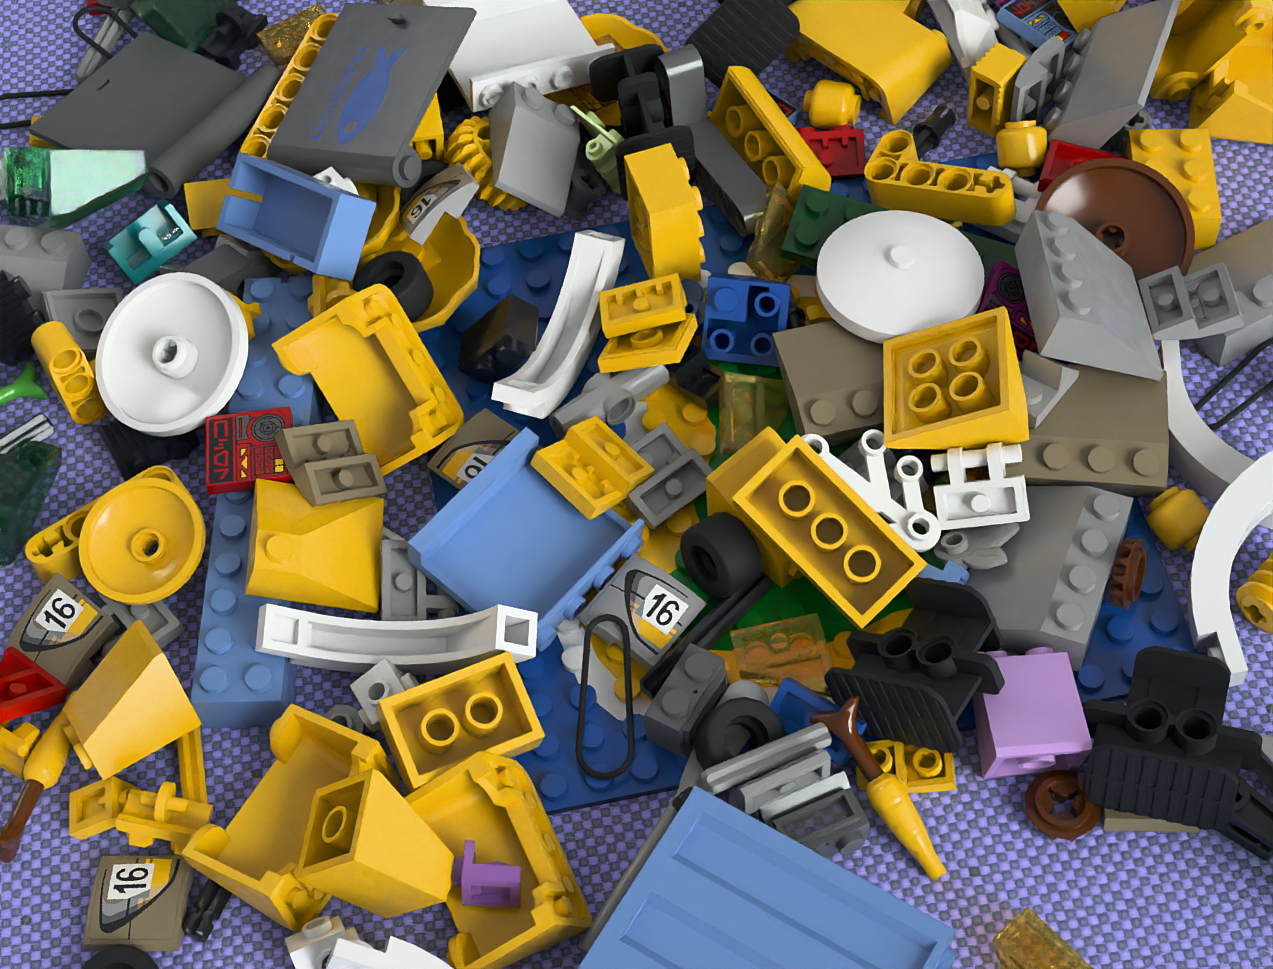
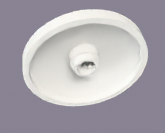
M889 210L869 213L852 219L840 226L828 237L818 257L816 287L821 303L837 323L859 337L883 344V341L974 315L981 301L985 275L977 250L960 231L932 216L911 211Z
M185 272L168 273L142 283L131 291L112 312L98 343L95 373L98 389L106 407L125 425L152 436L180 435L205 424L206 417L215 416L226 405L242 378L248 356V331L244 315L235 299L226 290L197 274Z

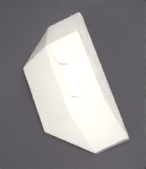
M925 0L941 32L949 40L948 46L970 87L971 66H976V61H980V57H984L985 52H989V48H993V43H998L994 31L1000 29V26L992 9L984 11L982 6L987 4L986 0Z

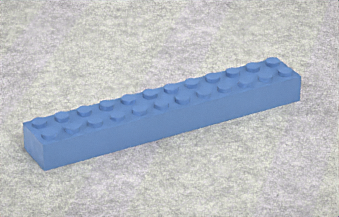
M313 276L289 277L288 283H283L281 277L245 279L243 302L246 304L259 303L262 314L252 320L255 337L248 341V356L245 369L238 387L230 398L228 414L290 406L293 414V427L321 424L324 395L312 374L309 372L305 375L297 376L285 370L281 366L278 355L271 345L313 319L307 305V298L313 294ZM254 489L217 494L190 701L202 723L203 729L272 727L273 723L294 702L297 665L289 663L290 658L255 651L259 608L268 603L303 611V603L245 595Z

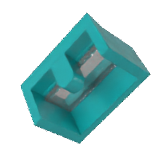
M161 199L101 246L119 269L136 286L194 242L197 236L173 205L165 199Z

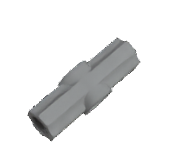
M664 365L616 371L613 374L610 372L596 373L587 381L582 394L548 415L549 425L560 441L564 439L569 427L594 416L599 417L604 423L609 425H618L629 418L638 401L669 381V372Z

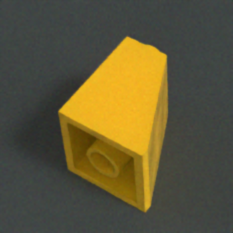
M768 426L705 478L707 513L709 517L717 512H727L741 521L755 539L761 556V570L778 586L783 588L792 579L795 578L797 580L804 575L732 503V497L786 445L780 436Z
M141 620L131 624L63 708L71 723L64 727L63 730L86 770L95 766L103 781L202 725L163 651Z
M370 769L315 790L295 879L387 919L446 902L447 893L452 884L451 871L454 855L384 775L375 769Z

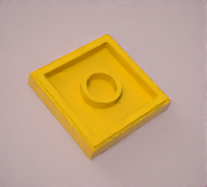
M686 313V320L610 338L597 360L600 373L680 363L698 327L695 313Z

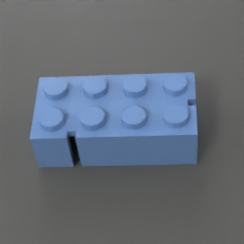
M238 152L229 187L262 195L263 199L262 202H257L226 194L216 229L287 261H292L294 264L316 274L353 281L377 203L278 162Z

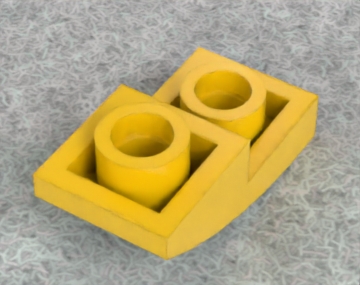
M889 739L865 742L884 773L894 774L904 785L907 793L957 790L954 753H943L938 750H929L925 747H916L915 745L904 746L902 742H894ZM856 764L857 786L859 790L866 791L868 781Z

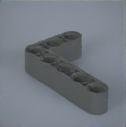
M688 44L656 56L654 58V73L659 83L660 100L664 113V128L683 125L692 130L696 164L695 181L742 237L779 224L782 216L776 197L707 118L704 67L696 47L693 44Z

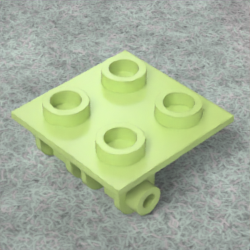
M572 105L570 108L594 138L586 145V157L596 167V170L608 183L612 191L621 194L615 149L625 139L614 129H611L609 132L605 131V124L592 111L585 115Z

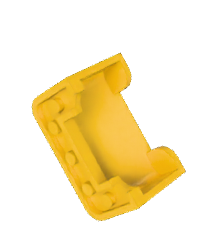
M797 0L786 6L797 16L800 30L797 38L782 51L783 55L795 63L801 58L807 62L813 57L860 87L862 97L869 102L872 98L879 102L883 107L879 112L880 118L893 126L898 123L952 63L948 47L949 40L942 32L936 29L929 30L882 0Z
M1181 0L1149 91L1151 98L1169 99V101L1175 102L1189 96L1191 90L1249 38L1268 25V21L1273 15V0Z
M1273 15L1263 30L1255 33L1192 89L1189 129H1209L1210 138L1273 145Z
M380 283L374 284L343 299L271 344L278 355L281 366L285 370L297 376H302L309 372L312 374L339 421L354 419L364 453H375L382 476L441 444L456 434V431L465 423L464 414L459 403L397 298L385 285Z
M291 703L283 715L273 723L269 732L270 747L276 757L273 765L225 830L215 824L204 825L190 836L181 855L191 867L278 924L295 933H299L306 923L319 916L332 897L331 894L295 879L315 790L370 769L381 772L398 792H400V780L379 741Z
M478 751L404 797L406 802L454 855V859L455 857H464L465 840H474L476 864L503 862L508 865L521 866L520 908L462 905L461 886H453V861L451 871L452 884L447 893L446 904L459 934L450 938L448 942L449 951H447L446 957L449 966L454 969H501L569 939L591 927L592 916L551 822L532 780L523 766L516 760Z

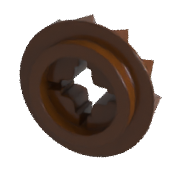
M1127 537L1121 543L1117 550V557L1114 561L1111 575V602L1113 606L1125 610L1130 607L1132 602L1137 601L1144 581L1147 555L1146 550L1142 549L1140 539Z
M1051 770L1039 775L1032 781L1025 795V815H1028L1034 831H1042L1049 836L1051 841L1060 838L1068 839L1071 843L1076 838L1091 833L1100 819L1102 806L1094 804L1086 796V778L1069 770ZM1075 797L1071 805L1070 816L1065 812L1051 816L1055 804L1054 799L1064 803L1067 800L1071 801Z

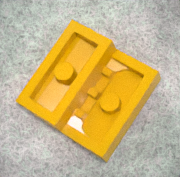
M597 416L569 427L563 440L536 451L530 463L588 520L599 516L627 497V494L650 479L655 472L651 465Z

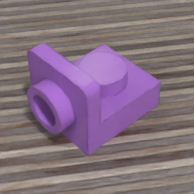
M465 840L464 857H455L453 886H461L462 905L520 908L521 866L508 865L503 862L476 864L475 841Z

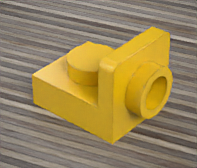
M111 776L104 781L99 780L70 792L69 835L79 840H84L116 827V818L123 811L131 789H141L115 776Z

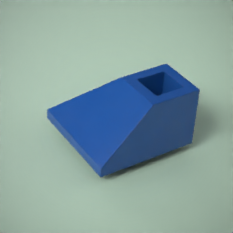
M718 272L708 276L702 349H704L707 359L779 367L771 335L775 332L787 330L791 284L756 276Z

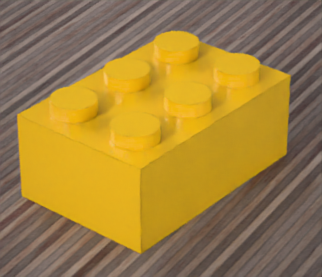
M1209 129L1129 130L1124 156L1128 160L1142 163L1158 171L1181 193L1188 205L1194 223V250H1207L1215 246L1222 215Z
M671 143L625 155L624 164L631 237L649 279L678 273L680 281L685 278L696 282L700 281V264L705 263V254L699 238L704 236V229L697 211L703 209V204L697 186L690 187L688 182L689 171L683 157L677 158Z
M510 651L379 700L376 709L377 718L408 795L478 751L512 758L538 748L545 737Z

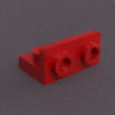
M838 125L832 127L831 131L816 132V129L812 127L796 129L828 171L831 180L865 177L864 129H854L852 125Z

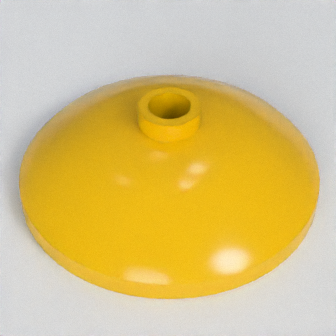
M138 478L124 482L104 494L91 508L83 523L78 546L82 570L90 584L101 594L113 601L127 605H144L160 601L180 589L198 567L206 540L203 515L194 499L185 490L172 482L159 478ZM158 544V550L153 555H149L150 548Z

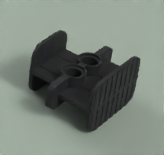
M717 0L721 5L687 38L684 46L693 44L696 47L703 62L704 77L719 89H721L729 66L746 67L757 76L797 38L800 30L799 20L786 7L797 0Z
M656 44L623 49V51L601 56L589 65L593 97L600 102L618 100L621 113L620 121L625 140L616 147L615 156L621 195L627 202L625 155L671 143L677 158L683 157L686 161L690 186L696 179L692 130L683 125L664 128V113L660 100L659 83L654 73V58L664 54L661 46Z
M915 577L906 587L913 610L903 625L889 630L884 635L853 630L846 643L856 663L851 670L840 667L830 668L825 674L824 680L833 702L841 708L847 699L852 696H859L856 717L868 723L863 732L865 735L876 736L880 739L885 738L894 742L898 741L907 745L911 744L920 748L925 747L929 750H938L943 753H955L963 743L956 721L974 692L997 695L1005 684L995 659L987 654L978 653V651H998L1003 643V638L987 600L971 586L957 582H946L945 580Z
M1151 646L1140 650L1136 655L1126 705L1096 699L1087 700L1084 703L1083 712L1090 738H1094L1085 782V794L1089 800L1106 809L1148 816L1157 820L1162 819L1166 820V822L1180 823L1189 827L1194 826L1203 830H1218L1227 826L1231 820L1240 769L1252 770L1258 766L1263 742L1261 735L1254 731L1222 725L1231 678L1229 667L1216 657L1205 656L1199 653L1194 654L1184 650H1174L1168 647Z

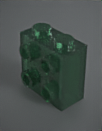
M135 0L129 7L159 37L200 55V45L218 26L216 14L222 8L233 10L238 3L235 0Z

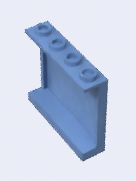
M525 427L408 541V561L471 614L486 610L497 604L538 613L536 649L541 652L554 640L558 633L556 628L566 618L572 621L579 615L587 603L585 598L595 588L601 591L616 572L614 568L624 558L627 561L632 554L636 555L644 543L641 537L645 521L639 518L631 525L611 508L599 516L588 520L530 465L536 451H539V437Z

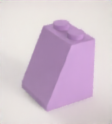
M1049 647L1033 648L1027 650L1025 655L1007 656L1005 651L983 653L995 659L1005 680L1003 688L997 695L975 691L972 696L983 779L1041 775L1051 770L1076 772L1092 751V742L1068 653H1053V649Z

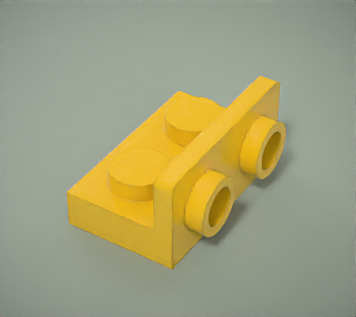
M678 273L598 292L602 329L606 339L687 319L685 311L687 299Z

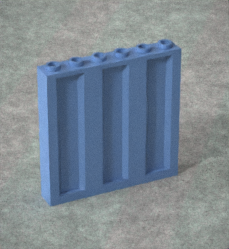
M695 786L577 969H950L958 951L951 947L955 929Z

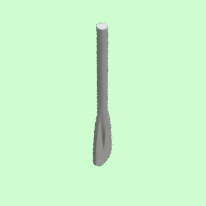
M740 680L727 688L717 704L719 706L729 699L748 697L759 700L769 707V699L765 690L757 683L749 680ZM740 724L731 725L727 728L724 736L725 743L734 757L745 746L751 734ZM693 748L677 793L599 911L591 927L588 928L577 945V949L586 955L678 813L672 806L674 798L688 787L694 788L697 786L706 791L701 781V773L704 770L696 758L695 748Z

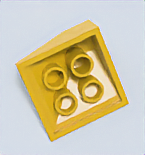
M1005 306L883 341L884 444L887 448L948 450V448L962 447L963 450H976L987 448L988 443L1002 442L1003 446L1029 440L1027 402L1009 315Z
M256 478L245 595L377 613L379 606L380 543L383 530L384 498L369 497L312 507L296 484Z

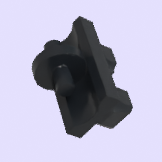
M236 5L233 10L222 8L215 16L218 26L200 45L203 55L215 59L216 63L234 71L241 65L240 55L245 50L256 49L262 42L260 33L269 24L266 15L252 14L240 5Z

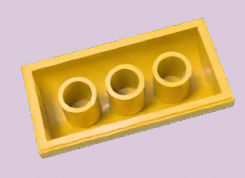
M729 66L710 121L776 197L782 216L781 222L777 225L779 228L787 227L790 225L803 184L830 192V174L755 74L743 66Z

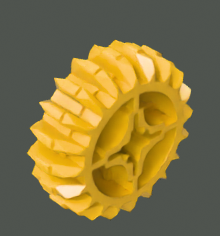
M473 116L471 119H465L462 124L455 128L445 145L447 152L444 156L450 162L448 167L460 162L470 171L480 185L475 193L478 200L484 199L491 207L498 205L504 211L508 209L517 211L520 207L524 208L528 202L494 186L489 118L484 116L481 119L480 117Z

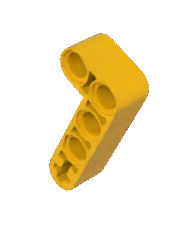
M894 130L883 135L864 169L872 205L889 210L911 211L934 218L988 226L1005 225L1016 216L1015 198L1011 179L1008 175L997 171L919 161L913 135L909 131Z
M163 465L150 467L127 480L130 481L138 478L164 479L178 485L192 497L174 471ZM102 496L29 539L25 547V554L38 579L46 585L57 572L68 581L83 572L78 550L80 532L91 508Z

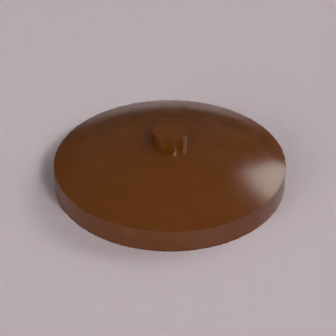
M1100 158L1080 163L1066 170L1051 182L1036 204L1035 210L1048 213L1059 212L1073 218L1130 265L1142 303L1144 301L1138 280L1177 265L1182 276H1186L1190 268L1195 249V229L1188 205L1181 193L1166 177L1142 163L1122 158Z

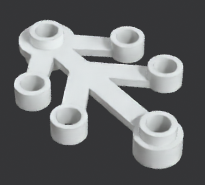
M876 429L866 431L858 445L860 453L865 457L869 482L829 453V445L821 436L806 434L801 437L808 445H814L819 449L820 453L818 455L877 514L880 513L892 522V524L888 525L915 552H925L936 545L941 535V527L937 518L932 513L924 510L918 481L923 472V465L918 458L910 455L904 456L894 468V477L902 484L905 506L903 508L891 499L883 457L886 446L884 444V434ZM873 439L877 441L880 449L873 450L869 448L866 440ZM908 465L912 467L915 475L908 476L904 474L901 466ZM919 523L924 526L926 534L916 533L913 530L912 524Z

